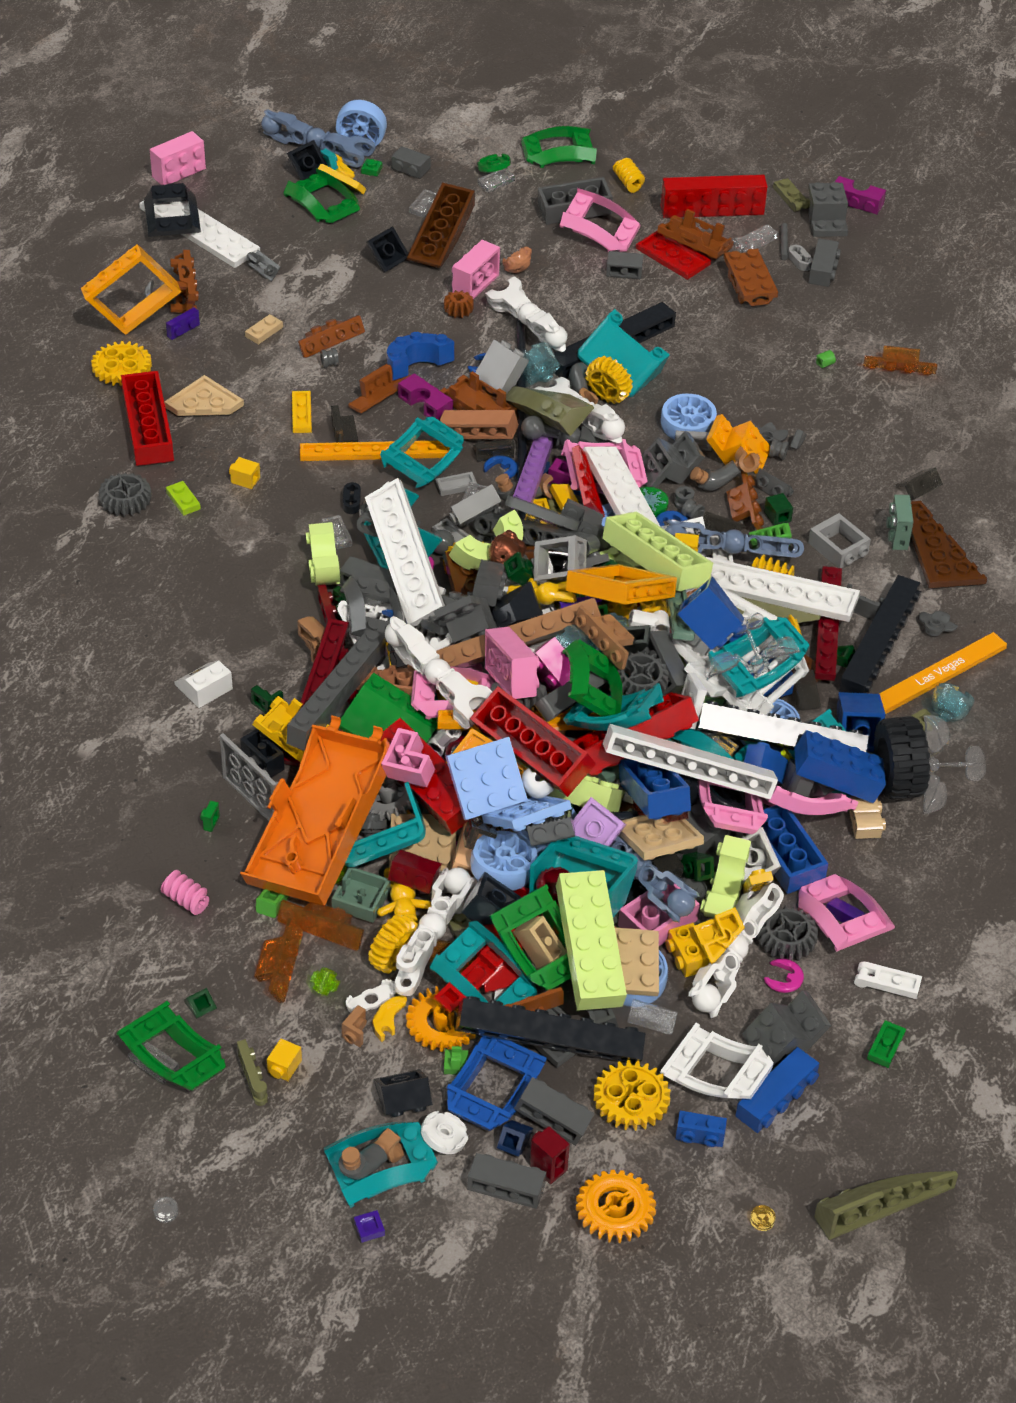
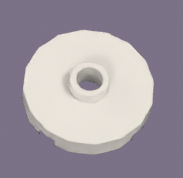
M434 1111L427 1115L421 1125V1134L424 1141L432 1149L443 1154H456L460 1152L468 1140L465 1124L458 1117L448 1112L442 1114L439 1111Z

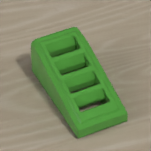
M788 523L752 531L748 534L792 538ZM752 538L750 543L752 549L757 547V540Z
M264 889L256 899V912L276 918L289 896Z

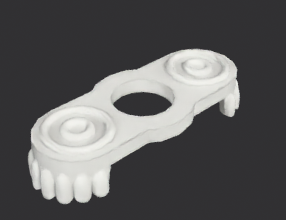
M391 979L382 980L380 986L365 990L357 997L352 998L349 995V998L347 997L346 1000L348 1011L351 1013L357 1005L365 1008L366 1011L378 1008L382 1003L395 996V982ZM375 995L378 1000L373 1004H369L365 1001V997Z

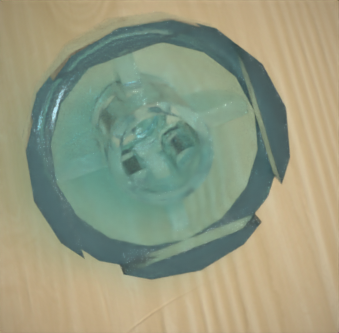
M939 683L932 694L931 705L938 718L942 721L962 720L968 715L975 702L974 698L967 691L965 694L959 692L960 687L956 685Z

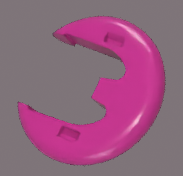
M776 959L770 962L773 966L792 972L787 975L786 981L788 983L764 977L765 983L771 989L781 993H789L797 990L802 985L804 974L797 963L788 959Z

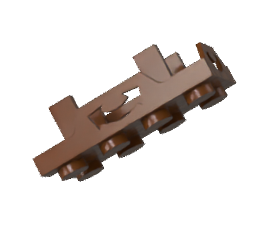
M689 209L686 210L684 219L674 215L667 224L662 223L658 225L657 232L661 233L664 237L672 238L679 244L690 246L695 251H701L710 258L717 259L733 247L734 242L732 238L722 237L725 225L718 222L715 226L695 218V212ZM696 223H699V226L703 229H712V233L701 231L698 227H696Z
M749 249L744 253L738 251L724 253V260L729 269L728 278L732 282L736 293H738L740 304L747 301L751 306L769 304L773 298L778 297V290L758 249ZM760 296H765L766 299H767V300H764V299L760 298V299H757L756 302H752L753 299H755V298H757V297H760Z
M183 250L182 253L175 256V259H170V266L174 267L173 272L179 275V281H177L181 290L179 294H183L186 298V303L180 304L182 303V297L177 295L175 296L176 304H170L171 312L184 313L193 307L197 309L195 301L198 302L199 293L196 291L197 279H195L194 257H191L190 250Z
M473 371L470 372V378L462 375L457 379V383L449 386L448 389L443 388L440 390L453 400V407L457 410H515L517 415V408L506 402V392L500 388L496 390L482 380H479V375ZM485 389H486L489 393H492V394L495 393V394L497 395V397L488 394V393L485 391Z

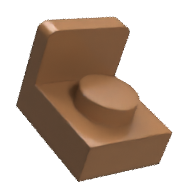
M357 1005L342 1023V1037L349 1044H355L358 1047L363 1045L362 1030L367 1022L365 1008Z

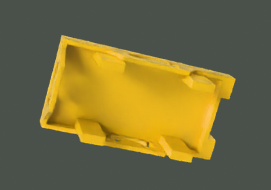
M277 696L270 705L272 709L265 716L260 714L252 725L301 763L305 751L286 743L287 725L299 712L303 704L294 698L289 705L281 697Z

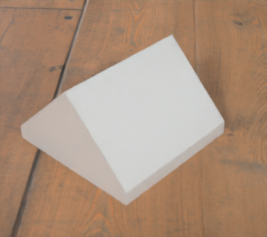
M760 827L756 833L748 834L741 838L751 841L743 884L748 876L752 874V871L765 869V872L771 871L772 876H774L781 867L763 827Z

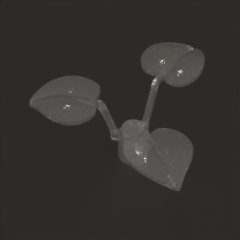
M753 613L748 617H744L743 628L735 634L739 635L747 632L755 654L750 659V665L738 654L732 655L731 652L720 653L708 661L705 667V678L708 681L715 675L731 670L737 666L739 661L749 672L753 671L755 678H758L771 671L768 659L799 653L800 649L792 637L785 636L771 641L768 644V648H765L761 655H759L751 630L761 627L764 623V617L761 613Z
M934 715L923 716L928 749L931 751L929 753L930 780L928 781L929 786L924 793L923 814L938 811L946 804V785L940 782L939 776L933 774L939 767L966 766L965 775L971 781L981 780L986 773V758L979 746H970L965 753L966 762L939 763V760L933 757V755L943 751V745L948 744L950 735L947 723Z

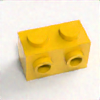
M694 923L670 929L668 931V939L665 941L668 952L672 953L675 958L677 969L682 971L685 978L697 974L699 968L708 966L710 963L693 931Z

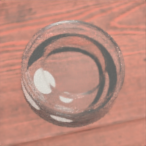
M162 1197L154 1203L153 1213L156 1220L168 1223L177 1217L178 1205L173 1198Z

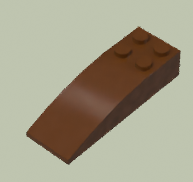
M442 182L407 256V260L441 268L458 242L475 206L474 190Z

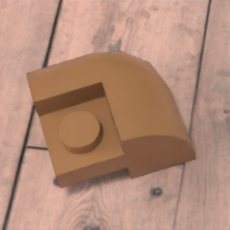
M307 616L298 620V635L311 650V661L314 663L325 627L314 617Z

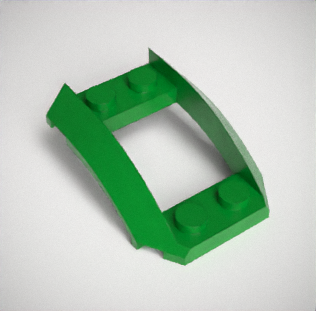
M558 126L522 138L521 143L526 161L532 164L536 162L540 165V168H544V165L562 161L582 162L583 160L591 161V164H595L597 148H593L589 133L591 129ZM552 137H570L574 145L560 146L542 151L539 140Z
M317 168V174H313L305 180H300L296 183L288 180L284 190V196L290 195L292 200L304 206L315 217L316 222L325 219L326 222L333 223L360 210L358 199L343 183ZM330 185L338 190L346 199L340 204L330 206L325 210L311 192Z
M580 639L574 640L562 652V654L569 658L570 683L572 684V689L568 693V697L601 717L621 713L622 681L619 672L606 655ZM590 671L609 682L611 697L589 684Z
M547 884L531 891V893L493 912L489 916L505 947L529 980L540 987L550 990L571 978L567 953L536 970L511 932L514 928L542 913L562 945L566 948L560 908L556 901H553Z
M168 1001L117 1032V1035L144 1065L167 1081L191 1092L221 1073L226 1067L225 1060L221 1057L220 1049L222 1047L219 1044L214 1045L197 1034L180 1015L176 1016L169 1008L170 1003ZM166 1031L178 1045L195 1056L196 1059L175 1072L159 1062L143 1045Z

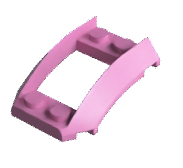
M577 188V194L567 211L563 212L560 222L561 228L565 226L573 229V232L582 234L608 250L607 252L620 250V252L627 251L640 228V224L621 206L601 195ZM593 202L610 209L623 218L614 236L600 226L584 219Z
M568 439L564 442L561 456H566L572 482L570 487L573 490L580 491L576 467L571 457L573 456L572 447L579 445L582 449L584 447H617L638 487L648 482L640 449L634 445L632 447L626 443V439H622V442L619 444L614 442L588 443L581 441L572 443ZM595 483L598 493H603L600 485Z
M450 666V668H454L465 679L478 682V685L487 686L490 690L492 684L496 683L495 679L489 674L473 669ZM415 670L411 706L417 711L420 709L426 715L425 719L428 720L430 718H438V710H453L454 707L448 700H434L435 685L428 682L425 675L422 676L420 672Z
M698 779L700 802L714 827L754 834L767 820L768 814L764 813L760 796L745 792L746 810L713 804L710 796V785L728 789L732 788Z
M780 786L775 787L771 800L761 797L762 803L768 806L777 805L793 813L805 815L847 812L848 809L855 810L858 805V801L850 799L843 794L828 793L822 797L808 798L784 790Z
M836 874L802 886L798 892V911L803 909L804 913L810 914L811 919L815 920V923L825 936L831 939L835 945L834 949L836 952L895 928L887 914L870 894L851 881ZM851 893L864 904L870 913L839 924L833 914L823 904L836 897L840 898Z

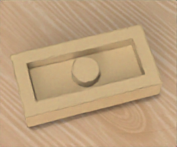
M269 314L247 329L245 337L259 345L282 329L283 321Z

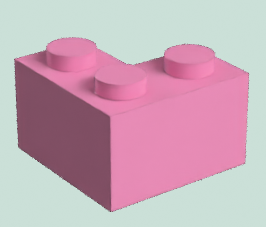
M398 728L381 765L390 779L427 787L435 767L429 755L421 754L424 745L418 732Z

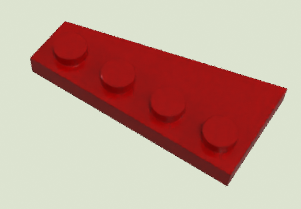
M579 445L572 447L573 456L571 457L576 467L583 505L603 514L604 518L605 514L586 453Z

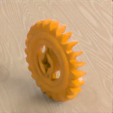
M438 986L435 987V994H432L429 988H427L426 997L419 992L418 1000L412 999V1005L408 1006V1013H406V1027L410 1029L409 1034L415 1036L416 1042L422 1041L423 1047L431 1045L430 1050H435L438 1047L439 1051L443 1052L445 1048L452 1050V1046H461L462 1048V1043L468 1045L470 1044V1039L476 1038V1034L455 1031L453 1027L454 1012L450 1014L433 999L439 992ZM431 1012H433V1025L436 1030L432 1029L427 1022V1017Z
M611 1169L610 1174H607L606 1171H601V1177L594 1174L592 1175V1180H585V1186L579 1188L580 1194L576 1196V1211H580L578 1219H584L583 1228L591 1224L590 1234L592 1235L596 1230H599L598 1239L600 1240L606 1233L609 1243L613 1235H616L618 1243H621L622 1235H625L630 1242L632 1232L637 1238L640 1237V1229L647 1232V1224L652 1225L653 1217L656 1215V1201L653 1199L654 1193L648 1191L649 1185L647 1183L641 1184L642 1178L637 1177L634 1179L633 1173L625 1175L624 1170H620L619 1174H616L615 1170ZM614 1190V1192L607 1195L605 1205L599 1207L598 1201L604 1193ZM633 1201L634 1208L626 1216L627 1204Z

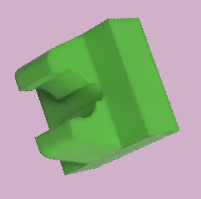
M452 1046V1050L445 1049L444 1074L458 1075L468 1060V1050H461V1046Z

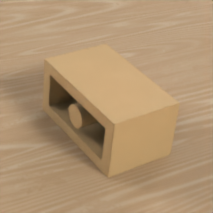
M544 916L534 917L513 931L536 968H541L567 953Z

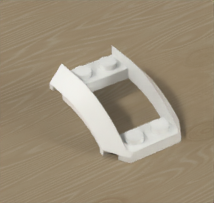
M695 1023L661 1069L660 1074L702 1094L722 1098L751 1099L772 1070L773 1061L769 1055L767 1057L762 1049L763 1046L760 1044L750 1046L738 1043L713 1031L709 1033L700 1028V1024ZM706 1051L723 1059L744 1064L728 1087L713 1085L689 1075Z

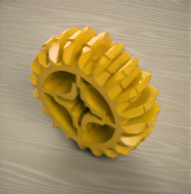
M606 356L598 357L589 364L585 372L587 375L585 379L589 381L587 385L591 386V391H594L596 396H600L601 400L606 399L607 403H620L630 395L629 393L633 388V380L630 379L631 374L627 373V369L623 368L622 364L617 362V359L612 360L611 357L607 358Z
M402 914L394 915L391 919H388L387 923L382 925V928L378 931L376 937L373 938L374 941L370 945L371 950L368 954L370 964L375 969L387 974L396 971L397 955L402 946L408 944L412 935L418 929V923L409 916Z

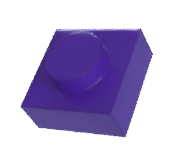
M377 1210L354 1217V1224L361 1243L385 1236V1229Z

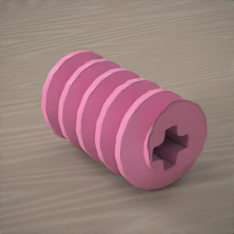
M174 870L161 885V893L170 897L180 906H184L186 910L194 915L200 914L208 906L209 897L206 896L207 889L205 887L201 888L199 883L194 884L193 879H188L185 874L181 875L179 870Z

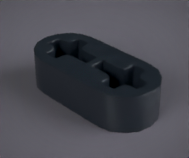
M350 482L343 488V511L347 514H356L360 510L361 487L357 483Z

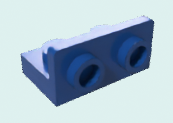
M680 1111L675 1140H681L685 1143L705 1144L709 1147H723L727 1118Z

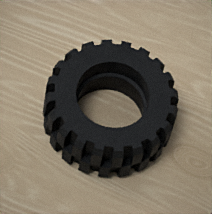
M913 716L882 719L876 725L873 746L874 754L883 758L886 786L882 790L883 795L889 799L922 796L929 786L928 781L930 780L929 746L922 723Z

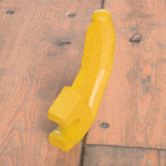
M336 155L338 159V169L336 171L353 179L355 177L354 171L343 163L342 157Z
M395 996L384 1002L372 1019L375 1035L381 1042L385 1040L384 1031H388L392 1036L395 1035L394 1017L406 1006V996Z

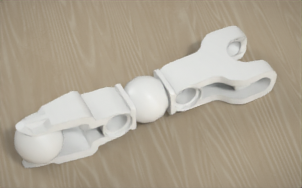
M514 276L508 279L509 287L505 290L495 291L491 289L485 293L488 304L496 312L506 311L511 313L521 323L527 325L541 343L560 352L566 350L567 332L556 323L550 313L544 312L537 305L531 303L525 296V292L522 290V283L518 278Z
M559 377L553 380L555 383L553 387L543 388L538 386L534 388L571 394L593 405L594 409L582 424L589 428L595 437L605 441L610 440L616 444L622 442L621 436L625 431V423L619 415L607 404L602 406L594 404V402H590L587 398H583L576 391L570 389V381L568 379Z
M395 616L391 617L390 624L387 625L384 632L387 642L394 648L404 664H409L416 671L420 672L422 676L425 675L428 682L436 685V689L454 707L453 719L464 729L472 727L474 725L470 720L474 714L472 710L478 709L491 695L492 691L487 686L471 684L459 672H456L454 668H450L446 661L439 659L440 655L425 640L424 635L420 631Z
M446 867L432 886L431 907L428 908L427 914L419 920L418 929L414 932L408 944H404L397 955L396 968L399 969V972L395 979L394 989L398 994L411 996L415 993L421 982L425 967L433 953V948L437 945V940L444 936L447 924L451 921L452 917L455 914L462 913L466 899L477 884V879L471 877L468 871L463 868H452L449 870ZM444 887L452 894L451 898L449 896H442ZM404 979H409L412 983L408 987L401 985Z
M771 883L764 886L758 894L750 891L741 896L735 907L745 927L744 930L714 964L709 963L708 966L699 968L694 978L693 987L689 991L688 997H692V1002L697 1010L709 1013L711 1018L718 1015L721 1005L727 1002L735 990V977L740 963L748 953L749 944L753 943L752 939L758 935L765 921L777 911L783 900V891L777 884ZM771 891L774 893L773 901L768 900ZM712 975L716 980L715 983L718 989L712 984H707Z

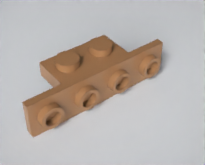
M579 606L575 625L619 670H624L629 652L623 646L633 645L634 637L611 614L593 617L583 606Z

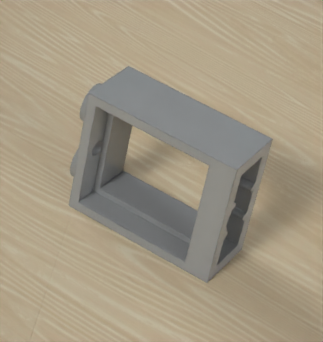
M491 484L451 506L449 517L454 526L458 524L459 528H462L475 521L476 518L500 507L502 501Z
M838 513L811 528L808 543L837 568H843L868 554L871 539ZM841 533L853 545L841 550L829 538Z
M573 535L536 541L534 550V581L540 584L545 582L557 584L566 581L568 571L548 574L549 549L568 546V570L586 568L587 540Z

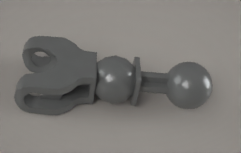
M538 416L525 418L521 425V431L526 438L536 440L542 437V435L556 438V446L559 445V442L564 446V442L567 439L572 443H578L579 441L588 443L612 442L595 437L592 431L585 426H581V429L577 428L569 436L551 426L545 425L544 421Z
M365 500L361 505V515L357 519V528L365 534L378 537L370 511L366 509L368 505ZM369 521L372 524L365 526L362 522ZM421 521L417 522V527H420ZM437 530L432 533L442 538L441 543L434 550L435 553L443 555L448 550V546H453L455 540L449 531Z

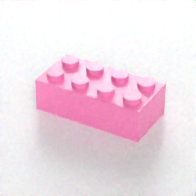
M510 627L485 629V669L513 698L520 699L537 696V688H539L537 668H539L538 656L531 651Z

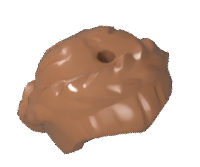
M523 247L511 254L507 260L503 258L504 270L509 273H520L526 270L530 265L532 249Z

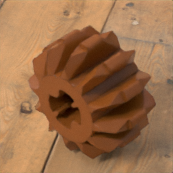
M455 290L454 293L449 292L444 299L445 312L448 313V316H454L455 318L468 317L474 309L473 296H470L469 292L464 293L463 290L460 292Z

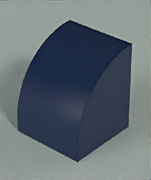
M510 1120L503 1126L497 1149L519 1157L528 1144L533 1128Z

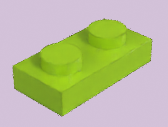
M184 481L166 487V493L183 516L201 509L199 501Z

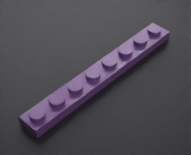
M542 435L539 439L533 440L513 496L531 503L534 502L546 462L554 444V438Z

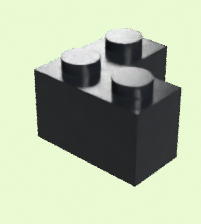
M255 729L240 738L241 750L248 757H252L261 769H265L270 778L285 770L284 753L282 752L284 749L261 731Z

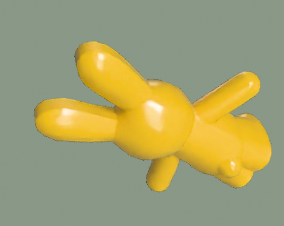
M534 578L528 580V582L532 583L540 604L551 605L555 601L569 603L577 601L574 593L564 592L566 591L567 580L557 584L545 582L539 586L534 581ZM520 585L508 586L507 594L520 587Z
M390 868L384 870L385 878H388ZM391 881L390 896L393 902L379 908L377 914L384 916L394 911V915H406L418 923L415 908L428 910L431 907V901L415 899V889Z

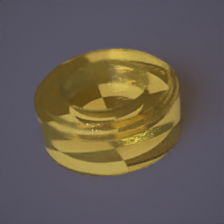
M766 1205L756 1206L751 1212L750 1222L755 1229L767 1231L774 1226L775 1212Z

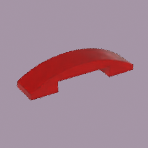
M487 946L461 975L479 990L500 969L505 961ZM449 982L433 999L451 1014L458 1009L459 1003L466 996Z

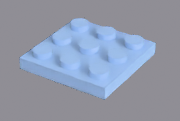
M509 737L445 756L464 820L528 801Z
M550 796L541 799L530 797L527 798L528 801L483 814L482 818L484 823L491 824L493 827L500 826L503 829L521 831L526 829L528 824L545 822L547 817H560L564 815V811L570 810L572 807L570 800Z

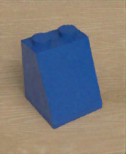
M713 577L709 578L685 599L678 611L681 619L711 650L716 646L718 648L722 647L728 641L727 637L731 633L735 635L743 628L744 617Z
M838 692L837 722H840L848 732L854 729L862 731L863 735H868L866 751L874 752L873 744L876 725L882 719H885V710L880 694Z

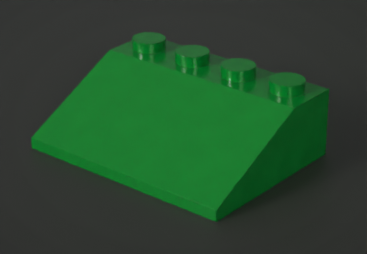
M373 673L341 717L339 728L347 733L369 738L373 734V726L381 727L384 731L401 718L428 743L438 729V718L425 719L426 715L420 709L417 711L411 706L412 696Z

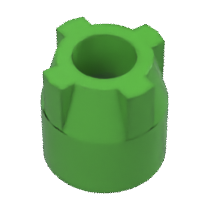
M831 350L816 355V363L821 368L836 362L835 355Z

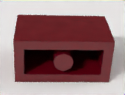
M400 849L392 860L388 880L430 894L432 886L439 877L442 863Z
M548 1126L543 1131H538L531 1140L530 1167H537L545 1171L546 1181L551 1185L568 1171L570 1144Z

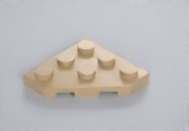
M205 375L164 401L165 408L177 416L230 415L244 406L242 398Z

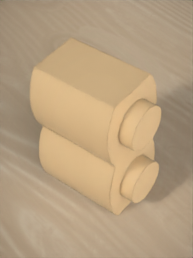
M850 796V799L858 801L856 809L849 810L855 839L881 838L882 831L886 829L885 818L881 817V801L876 799L874 803L858 797Z

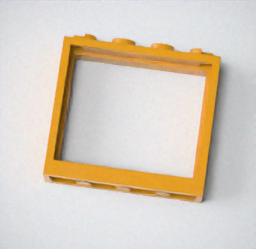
M138 244L81 287L85 300L125 335L181 293L178 282ZM141 261L164 284L119 318L96 296Z
M620 564L568 570L566 591L616 603L631 604L675 597L677 577Z

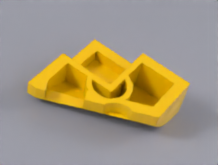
M735 907L715 915L713 919L693 926V931L710 964H714L745 927Z

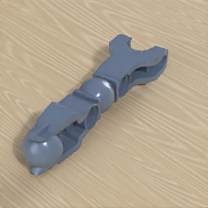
M269 109L264 111L265 116L261 121L263 133L283 144L293 142L297 144L303 143L304 145L315 140L320 151L326 148L342 157L344 164L356 168L364 163V156H370L375 151L374 142L362 136L348 137L337 133H330L329 131L325 133L321 128H313V126L297 120L293 114L276 113ZM282 124L286 126L288 132L281 131ZM362 145H367L370 150L363 148Z
M672 519L667 520L669 526L665 528V531L674 537L675 533L687 534L684 527L697 528L699 533L698 553H701L703 549H721L729 554L748 551L766 555L799 557L804 551V545L800 540L786 537L748 535L736 529L720 533L707 530L700 523ZM716 534L719 541L716 545H711L710 537ZM752 538L757 540V547L754 549H750L748 544ZM790 544L793 546L791 551L788 550Z
M618 835L610 847L637 857L638 863L634 879L639 880L646 887L649 900L666 912L674 922L680 923V917L688 916L693 911L695 898L700 897L699 893L670 871L662 873L657 867L652 865L651 860H643ZM668 884H676L681 889L672 891L667 898L666 904L663 901L665 896L663 891L667 889Z

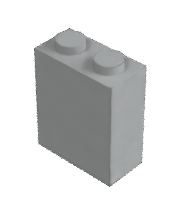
M493 340L475 373L479 375V380H482L496 390L500 388L507 394L516 385L529 360L524 357V352L516 348L515 350L511 349L512 345L504 340L501 342Z

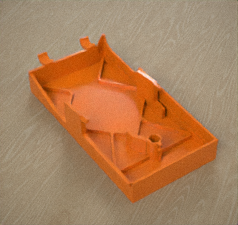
M331 715V723L327 727L312 724V730L299 770L290 788L285 780L281 778L269 798L270 802L267 808L271 809L272 807L274 813L245 871L240 872L247 885L325 906L387 776L381 763L390 744L387 738L380 741L383 735V728L373 726V734L367 738L339 731L341 719L337 716Z

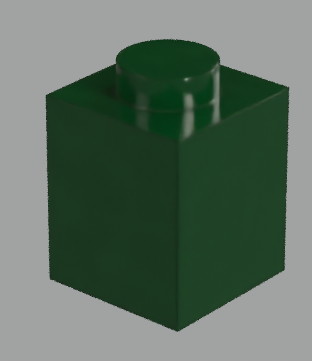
M784 493L766 497L764 513L773 526L789 523L792 521L793 506Z

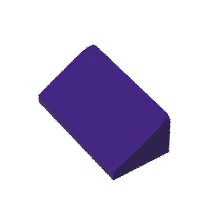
M837 897L828 902L826 906L836 920L842 923L867 914Z

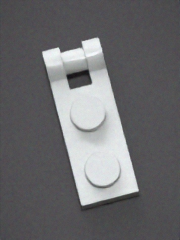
M869 962L859 963L857 969L859 974L856 975L854 980L856 986L861 988L868 986L917 999L922 976Z

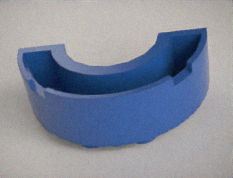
M412 332L411 335L397 337L387 348V364L392 367L393 381L408 376V366L413 363L431 362L442 365L454 361V341L447 338L444 334Z

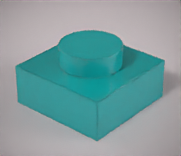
M326 148L321 150L320 152L328 167L334 170L338 169V159L335 153Z

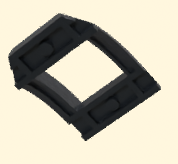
M184 183L154 185L151 187L144 198L149 237L201 232L196 196ZM188 201L190 215L155 218L154 204Z

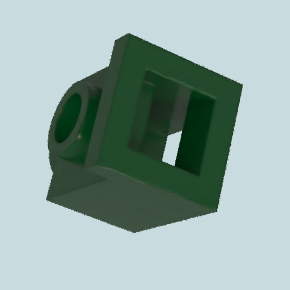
M520 552L515 553L504 562L507 576L512 581L524 585L530 578H534L532 562L522 558Z
M699 852L684 854L680 861L683 876L695 879L696 882L714 878V856ZM701 863L705 864V871L701 870Z

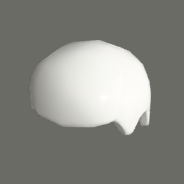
M527 768L521 777L527 794L533 798L541 799L554 791L550 783H547L545 780L540 782L541 777L536 775L535 772L532 773L530 768Z

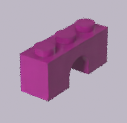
M838 176L835 182L843 183L848 206L876 215L879 213L884 205L885 189L870 185L867 190H856L854 188L855 180Z
M415 373L398 383V397L410 406L418 402H424V416L434 417L440 421L444 410H453V400Z

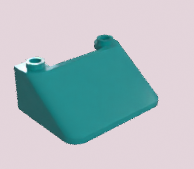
M614 309L582 344L577 352V356L587 366L596 358L602 356L611 357L612 360L617 359V362L627 369V373L631 374L630 379L633 380V388L628 397H633L661 373L670 354L661 347H655L650 352L619 327L623 317Z

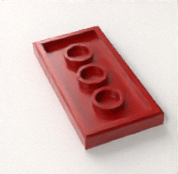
M657 231L636 244L638 251L687 280L711 265V260L686 245L679 244L672 238L664 237Z

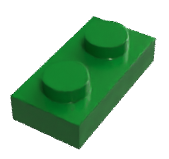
M885 1020L868 1053L867 1060L889 1068L905 1036L906 1028Z

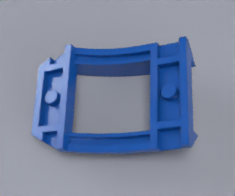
M482 1036L461 1071L452 1083L447 1086L448 1111L487 1131L493 1130L514 1115L516 1112L514 1107L532 1077L537 1079L547 1058L512 1041ZM487 1058L524 1075L503 1109L466 1092Z

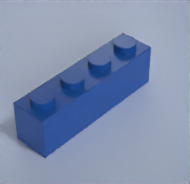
M797 1047L768 1074L751 1099H742L738 1102L735 1117L756 1133L764 1127L768 1128L772 1124L774 1117L778 1113H784L789 1103L793 1099H798L808 1084L813 1085L819 1077V1062Z

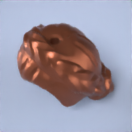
M507 530L492 540L489 547L490 561L504 564L506 560L517 552H520L522 558H524L527 546L522 540L518 539L515 532Z

